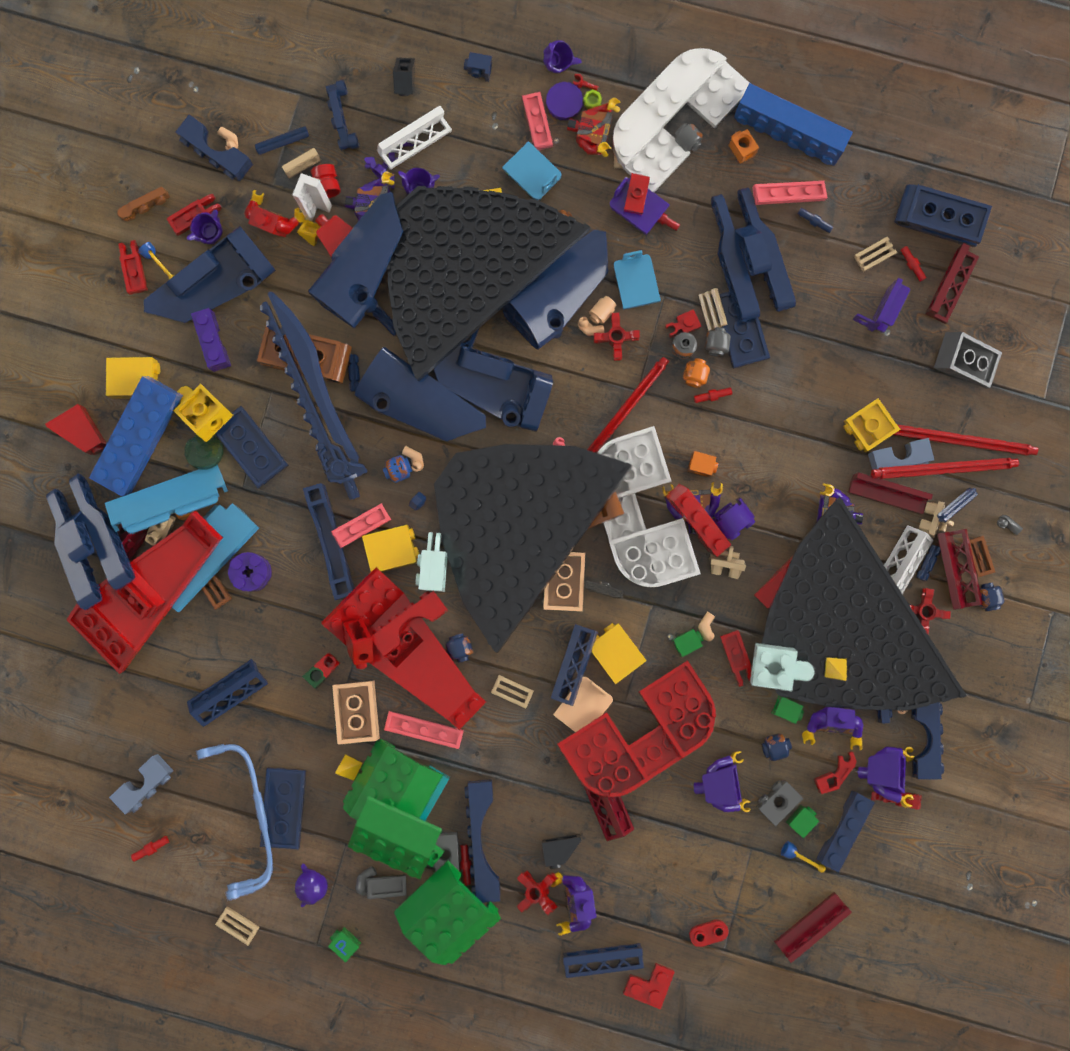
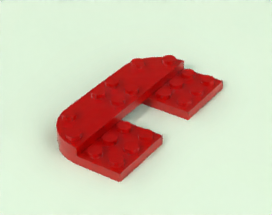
M688 660L639 691V694L660 726L628 746L606 712L557 744L578 777L579 782L587 790L602 797L626 795L701 747L709 739L713 732L716 718L715 705L711 695Z

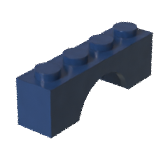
M190 114L176 130L180 143L187 148L189 146L194 148V152L199 157L203 158L205 156L214 168L218 169L220 167L223 169V173L231 180L235 178L240 182L253 165L250 158L235 147L226 151H216L208 147V130Z
M940 702L911 709V719L918 721L924 727L927 734L925 748L912 760V777L916 779H942V774L944 773V765L941 762V755L944 752V747L941 743L943 725L940 723L943 707Z
M851 790L843 806L842 818L837 829L830 839L824 842L816 858L820 863L839 873L875 802Z

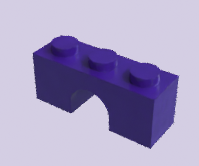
M210 308L191 313L207 367L213 372L230 367L231 363L226 348L219 337L218 331H220L215 313Z

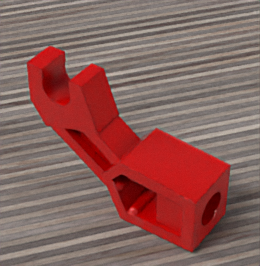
M852 751L848 752V761H844L842 755L838 756V769L835 773L828 772L814 778L820 794L838 790L853 768H855L857 761ZM834 776V784L829 786L826 779L833 778Z
M874 791L872 792L871 800L894 802L885 799ZM909 792L902 794V796H913V800L905 798V802L912 805L910 808L921 809L922 795ZM894 802V803H896L895 805L900 806V807H903V806L901 805V802H899V803Z

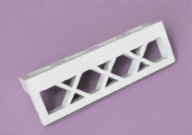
M441 106L433 109L378 144L377 152L390 170L452 131L443 118L444 110ZM438 122L445 128L441 132L432 131L433 125ZM420 133L430 134L429 140L425 142L419 141L417 138ZM409 142L414 144V149L406 151L402 150V146L404 143ZM390 152L399 153L398 159L392 163L386 156Z
M301 173L293 192V197L306 220L313 221L317 208L330 213L332 204L320 180Z
M908 525L884 565L887 571L890 567L897 565V572L890 576L902 594L934 541L928 533ZM910 532L917 534L915 541L908 543L907 538ZM906 549V556L898 559L899 551Z

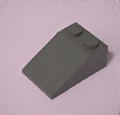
M946 332L934 368L947 375L991 388L1002 352L964 332Z

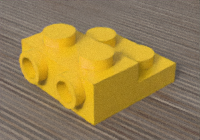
M879 398L844 420L845 425L843 426L849 435L853 434L856 438V441H854L856 447L860 451L864 450L865 452L900 430Z

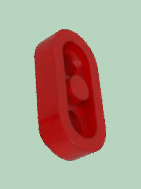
M722 920L709 921L694 926L689 932V938L692 944L697 947L707 946L726 939L728 927ZM716 929H722L721 934H716ZM698 934L703 935L701 940H697L696 937Z

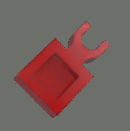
M694 309L677 316V323L672 322L665 325L666 329L673 327L675 330L669 334L670 337L675 336L678 331L690 333L701 328Z

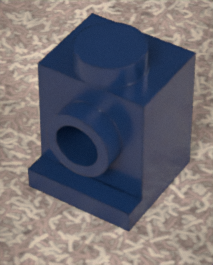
M470 52L469 58L465 59L464 70L468 71V74L474 78L485 77V81L489 82L492 56Z

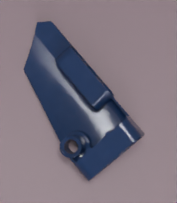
M392 192L380 194L332 254V262L308 290V293L321 306L354 329L365 316V312L371 313L377 308L378 302L374 296L403 234Z
M239 226L145 298L144 312L186 323L192 320L191 313L206 308L213 309L254 289L276 270L241 226ZM245 276L253 278L254 283L252 286L246 287L243 285L242 280Z
M593 230L584 236L503 307L505 318L535 349L539 350L551 341L552 338L556 339L562 335L566 324L607 276L608 252L606 232Z
M463 345L456 348L434 368L440 384L502 419L505 425L509 427L518 426L534 432L538 430L552 389V375L517 365L509 359ZM511 412L516 414L513 419L507 418L506 415Z
M383 347L376 355L354 396L373 408L378 414L389 416L446 442L486 428V416L428 374L418 382L410 364L386 347ZM381 401H386L387 407L379 409L378 404Z

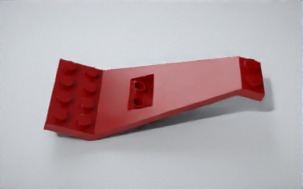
M197 511L192 512L181 527L130 562L135 574L134 581L121 589L115 590L107 579L99 584L102 601L88 610H83L76 604L66 620L121 674L129 666L223 537Z
M376 567L321 623L346 645L343 623L362 618L372 636L373 630L379 626L384 627L389 624L388 620L395 614L401 615L404 613V608L411 602L404 592ZM414 618L403 626L400 633L401 646L386 657L381 654L372 641L373 661L369 663L438 712L457 729L460 730L486 703L472 689L422 618Z

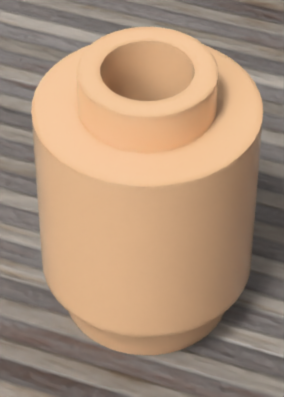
M608 296L600 298L589 311L590 319L597 325L599 323L604 324L615 311L616 303Z

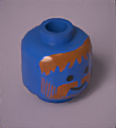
M402 455L386 460V467L383 468L386 479L390 478L394 483L409 478L410 472H412L408 458H404Z

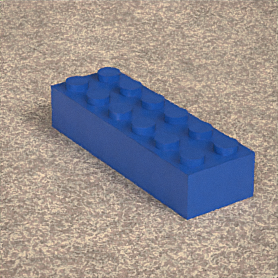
M751 83L748 84L734 115V118L740 124L754 127L757 132H764L774 140H781L793 149L798 148L810 157L815 156L827 165L835 166L853 133Z
M142 376L89 478L122 497L131 494L174 414L173 410L178 406L183 395L150 376Z

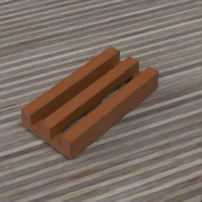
M984 536L970 539V546L972 543L981 570L980 573L971 547L977 578L995 573ZM978 541L980 543L988 567V571H986L983 559L977 545Z
M215 574L212 578L225 596V599L222 598L211 580L208 582V585L218 598L219 603H216L206 586L202 588V591L213 608L217 610L228 601H231L232 597L217 574Z

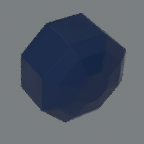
M418 492L409 502V506L415 511L419 510L425 504L426 496Z

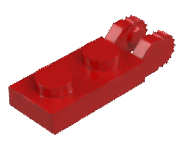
M209 194L200 200L197 199L168 217L167 221L175 234L180 236L188 231L196 215L203 212L211 214L213 210L219 212L222 209L220 204H215L206 210L203 207L212 203L216 199L215 196Z
M135 240L130 241L132 254L129 255L127 254L125 244L119 243L120 262L126 290L129 295L148 291L141 256Z
M736 630L719 637L732 673H734L738 686L741 687L743 686V679L739 671L745 669L748 681H750L752 666L740 632Z

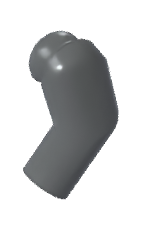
M1001 515L997 521V525L1000 528L1007 527L1015 535H1018L1023 529L1007 515Z
M370 866L357 876L355 889L362 896L366 895V878H371L377 874L373 866Z

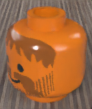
M695 358L694 361L687 362L683 373V379L687 385L700 388V386L707 383L710 367L705 364V360Z

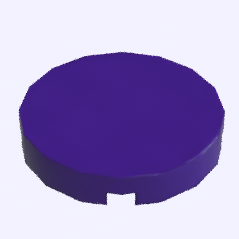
M560 82L550 88L546 97V106L553 117L559 120H569L580 113L583 105V96L576 85L570 82Z

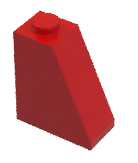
M79 404L45 424L47 428L90 455L101 453L107 444L86 408Z

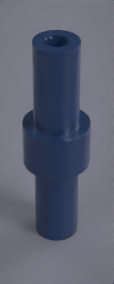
M802 207L799 210L798 215L810 221L809 224L812 226H818L828 233L833 229V226L823 221L819 215H813Z

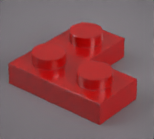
M655 963L649 981L630 974L623 993L628 997L661 1010L675 971Z

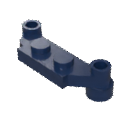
M344 80L336 81V84L326 86L327 95L330 100H327V104L334 116L331 118L333 128L337 129L340 139H337L340 150L359 148V141L356 133L348 134L340 99L341 96L348 95L347 87Z

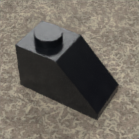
M396 58L393 69L394 94H399L400 96L413 94L415 86V58Z
M580 834L542 840L545 867L550 866V869H557L561 867V864H565L581 842Z

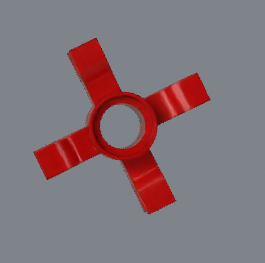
M612 313V328L609 333H594L593 340L594 344L608 342L613 347L614 361H621V345L624 341H639L640 330L625 332L620 327L619 313ZM614 333H618L621 335L622 339L619 341H615L612 339L611 335Z
M923 588L921 603L916 606L910 605L927 634H929V620L934 618L950 619L951 611L937 610L932 604L934 589ZM924 607H927L929 611L926 617L922 614Z
M528 870L517 877L519 882L527 888L525 892L526 898L516 906L521 913L535 903H539L547 915L558 908L548 897L549 887L558 879L554 873L547 875L542 882L537 883ZM535 888L538 889L540 893L539 897L535 893Z

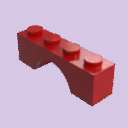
M678 484L665 496L674 509L692 526L698 535L699 541L708 552L718 557L732 545L688 488Z
M430 591L425 592L419 597L421 599L416 604L410 603L404 608V613L401 615L395 614L388 620L389 624L384 627L379 626L372 631V641L384 657L401 646L400 633L408 621L414 618H425L434 622L448 612V609L434 591L431 593Z

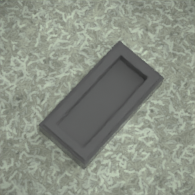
M406 875L366 878L367 899L407 896Z

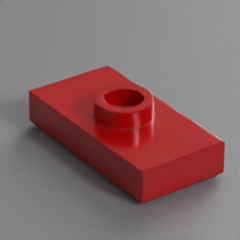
M631 174L624 212L643 214L650 181L649 176Z

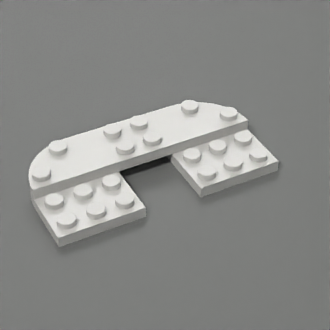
M699 48L680 54L630 105L616 123L613 134V152L618 163L621 164L630 176L632 173L649 176L648 189L652 192H655L690 155V151H684L675 141V138L663 128L685 104H688L715 129L741 101L749 82L726 62L727 58L714 50Z
M652 426L607 442L600 448L598 454L633 465L616 489L624 515L604 523L616 565L621 573L632 582L646 587L663 586L701 574L683 518L647 530L635 493L672 482L655 427Z

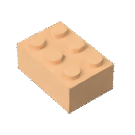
M571 552L544 589L543 610L583 611L585 553Z
M375 680L332 685L337 743L347 744L377 741L380 739Z

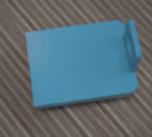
M529 141L502 167L535 200H540L561 179V172Z
M642 250L623 254L622 260L615 261L614 271L623 310L661 301L649 255H642Z

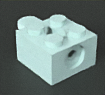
M429 532L427 550H422V554H418L417 566L420 567V574H416V585L419 586L420 590L445 592L448 557L446 552L440 551L441 533H436L435 551H432L433 532Z
M755 643L750 682L753 686L792 691L793 681L811 680L814 676V668L809 662L796 660L797 650L795 648Z

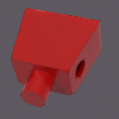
M321 214L315 220L320 226L316 234L332 258L334 251L353 228L337 215H334L329 220L324 214Z
M362 618L345 622L343 627L348 654L357 669H364L367 667L368 662L373 661L372 637Z

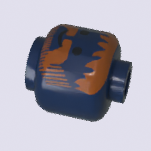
M993 582L981 584L980 593L983 604L979 605V607L985 609V611L1001 609V605L1005 603L1002 588L994 586Z
M463 633L449 637V641L446 642L448 655L452 660L457 659L458 663L469 660L468 656L473 654L470 638L464 636Z
M781 733L766 737L764 743L761 744L765 758H769L771 761L787 758L789 750L792 749L789 738H785Z

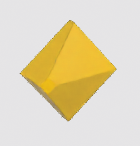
M305 219L297 233L309 244L315 246L319 238L316 231L320 226Z
M826 657L824 677L847 680V660Z
M345 754L335 773L354 781L363 763Z

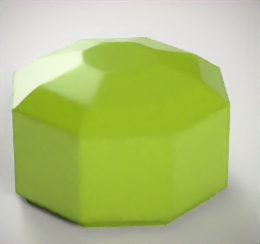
M595 90L586 92L583 98V103L587 109L599 106L602 102L600 93Z

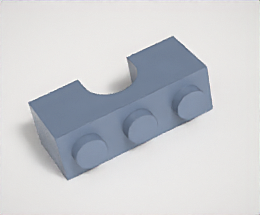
M929 438L905 444L906 457L903 460L894 456L892 447L868 453L872 470L881 467L929 464V462L934 461Z
M159 754L152 756L138 769L145 780L142 788L135 787L129 781L124 783L109 797L124 814L135 813L142 807L141 802L145 798L150 799L157 792L155 788L160 784L163 786L171 779L169 775L174 770Z

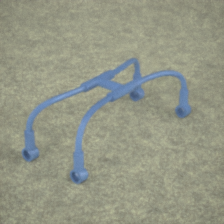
M221 744L196 751L197 757L200 759L224 753L227 750H233L242 755L250 773L254 791L253 799L267 854V867L262 876L254 880L249 879L227 885L226 897L227 900H232L254 893V891L265 886L271 877L273 863L266 814L251 758L245 749L238 745Z

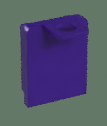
M625 177L615 190L614 197L610 201V208L647 235L670 204L648 189L642 215L624 212L631 177Z
M897 278L887 288L872 320L861 314H856L853 320L868 327V330L872 332L876 329L884 333L888 326L894 324L910 292V288L901 284L903 280Z

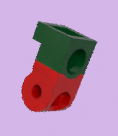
M329 652L302 677L314 689H317L340 665V662Z

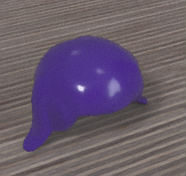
M561 40L550 42L543 51L544 65L553 73H561L567 70L569 66L582 62L581 59L573 56L570 46Z
M412 168L406 173L398 172L402 177V186L407 195L418 186L434 188L435 181L440 177L439 174L432 176L423 168Z
M213 210L211 214L203 212L196 215L190 224L191 234L187 236V240H195L209 245L217 242L223 232L220 219L217 216L218 211Z
M302 864L301 869L303 873L295 883V894L302 901L301 907H304L306 904L313 905L321 900L327 893L328 883L323 875L308 869L305 864Z

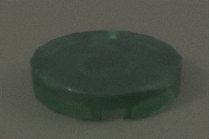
M198 435L187 441L184 455L188 463L199 470L210 469L221 461L224 454L223 445L215 435L207 442Z

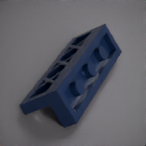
M575 624L551 699L570 706L574 705L598 633L597 631ZM587 633H591L589 642L584 644ZM582 651L584 654L583 660L578 662ZM576 669L578 675L577 678L572 681ZM570 688L571 696L569 700H566L565 698Z
M251 659L187 701L189 713L204 727L266 686L268 682L258 671L256 663ZM255 677L260 680L255 685H249V681ZM243 690V693L239 696H232L234 691ZM221 700L227 701V704L224 706H216ZM204 711H211L210 715L204 719L200 716Z
M641 943L563 953L566 978L642 969L644 965ZM638 957L639 963L630 964L626 961V958ZM608 960H621L618 963V965L614 967H611L609 964L606 963V961ZM601 962L597 969H591L587 966V963ZM569 965H582L578 971L569 972Z

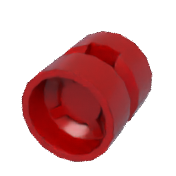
M322 164L311 169L312 177L320 180L328 198L335 197L341 193L339 182L335 179L337 174L333 164Z

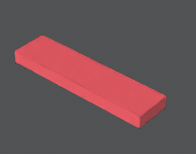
M825 181L754 184L752 187L755 205L825 201L828 198Z
M392 711L388 712L384 728L385 731L456 749L460 748L464 732L463 729L459 730L455 727Z

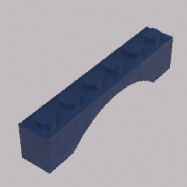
M320 483L303 488L324 553L334 600L345 599L355 587L344 549L339 547L331 531L337 528L326 487Z
M492 779L469 781L468 786H465V798H469V806H466V816L471 821V826H468L467 829L468 838H472V845L469 846V856L473 858L474 865L470 866L471 878L475 877L472 893L482 903L498 902L501 899L499 877L488 864L481 843L483 818L493 802Z

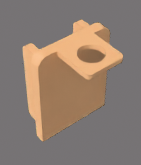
M583 677L574 705L570 706L561 703L553 715L574 732H577L602 716L612 703L613 698L588 677ZM571 692L565 698L566 700L570 699Z

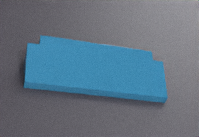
M215 463L106 502L105 506L115 532L119 531L118 524L122 523L123 529L132 534L168 521L173 513L182 516L215 504L218 501V497H220L217 488L222 487L224 493L228 490L218 464Z
M233 503L227 509L220 504L215 505L203 517L223 539L172 606L177 612H180L259 529L245 512Z

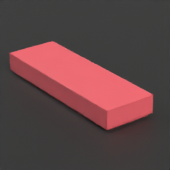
M536 92L523 95L522 100L533 146L537 150L553 147L541 93Z
M381 503L334 529L331 533L339 547L343 548L389 522L391 519Z

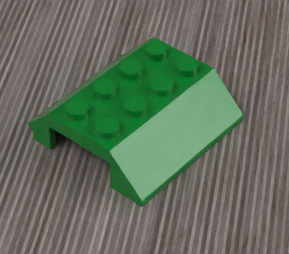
M383 739L377 740L370 751L372 755H368L361 767L363 772L358 773L351 786L353 790H349L343 800V809L349 816L358 820L368 796L420 819L443 775L431 767L421 765L395 749V746Z
M368 796L353 830L348 847L357 853L371 857L375 861L387 864L393 869L407 873L410 877L420 879L442 828Z
M448 860L394 911L403 935L432 963L441 965L453 964L462 955L461 952L465 953L475 943V940H479L489 931L488 927L492 928L501 919L498 908L491 901L485 906L459 881L462 873Z

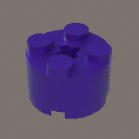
M740 497L735 499L737 503L734 505L730 502L714 514L716 519H712L725 537L730 540L737 538L740 535L739 531L744 527L747 529L756 522L754 514Z
M246 552L237 555L230 561L228 576L235 588L242 591L255 592L263 589L270 581L272 569L270 563L263 556ZM253 569V573L247 575V571Z

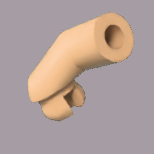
M220 127L218 135L226 139L225 149L229 150L233 147L238 149L236 134L224 127Z
M587 317L579 319L578 327L585 335L593 336L594 333H604V325L593 326Z
M405 446L402 455L411 459L413 471H421L424 467L422 454Z
M706 612L698 625V629L703 640L710 642L714 639V633H712L710 624L715 616Z

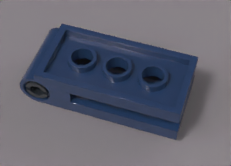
M908 184L905 186L894 223L960 244L965 243L975 248L977 244L981 243L992 206L922 185ZM925 208H928L931 211V214L927 213L925 211ZM943 213L947 214L949 216V219H946ZM962 219H965L968 225L964 224Z

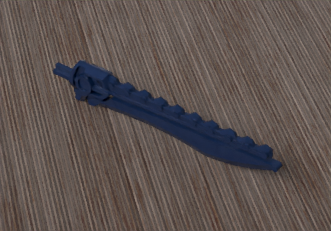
M269 292V299L282 328L279 327L267 301L260 305V311L269 316L268 321H266V327L275 332L273 343L282 349L279 352V358L288 364L285 368V374L294 379L293 383H291V389L300 394L299 399L297 398V404L306 409L305 414H303V420L312 425L309 435L318 440L316 451H318L317 454L328 482L343 483L349 500L360 497L354 478L367 473L368 470L363 464L358 463L360 457L355 451L331 402L320 368L316 347L295 314L274 292ZM284 335L287 336V339H288V341H289V343H290V345H291V347H292V350H293V352H294V354H295V356H296V358H297V361H298V363H299V365H300V367H301V370H302V372H303V374H304V376H305V378H306V381H307V383H308V385H309V387H310V390H311V392H312V394H313V396H314V398H315V401H316V403H317V405H318V407H319V409H320V412H321V414H322V416H323V418H324V421H325V423H326V425H327V427H328V429H329V432H330V434H331V436H332V438H333V441L336 442V443H338V444H340V445H342L343 448H344V450L342 449L341 446L336 445V444H334V443L331 442V440H330V438H329V436H328V433H327V431H326V429H325V427H324V424H323V422H322V420H321V418H320V416H319V413H318V411H317V409H316V407H315V404H314V402H313V400H312V398H311V396H310V393H309V391H308V389H307V387H306V385H305V382H304V380H303V378H302V376H301V373H300V371H299V369H298V367H297V365H296V362H295V360H294V358H293V356H292V354H291V351H290V349H289V347H288V345H287V342H286V340H285V338H284Z

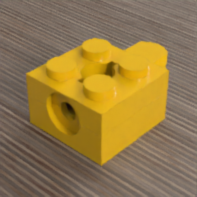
M201 383L194 390L188 386H183L177 391L183 397L180 404L173 411L205 442L233 416Z

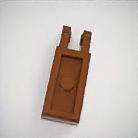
M159 187L122 206V208L118 209L117 214L122 220L128 222L135 219L137 213L143 214L154 205L164 204L170 196L163 187Z

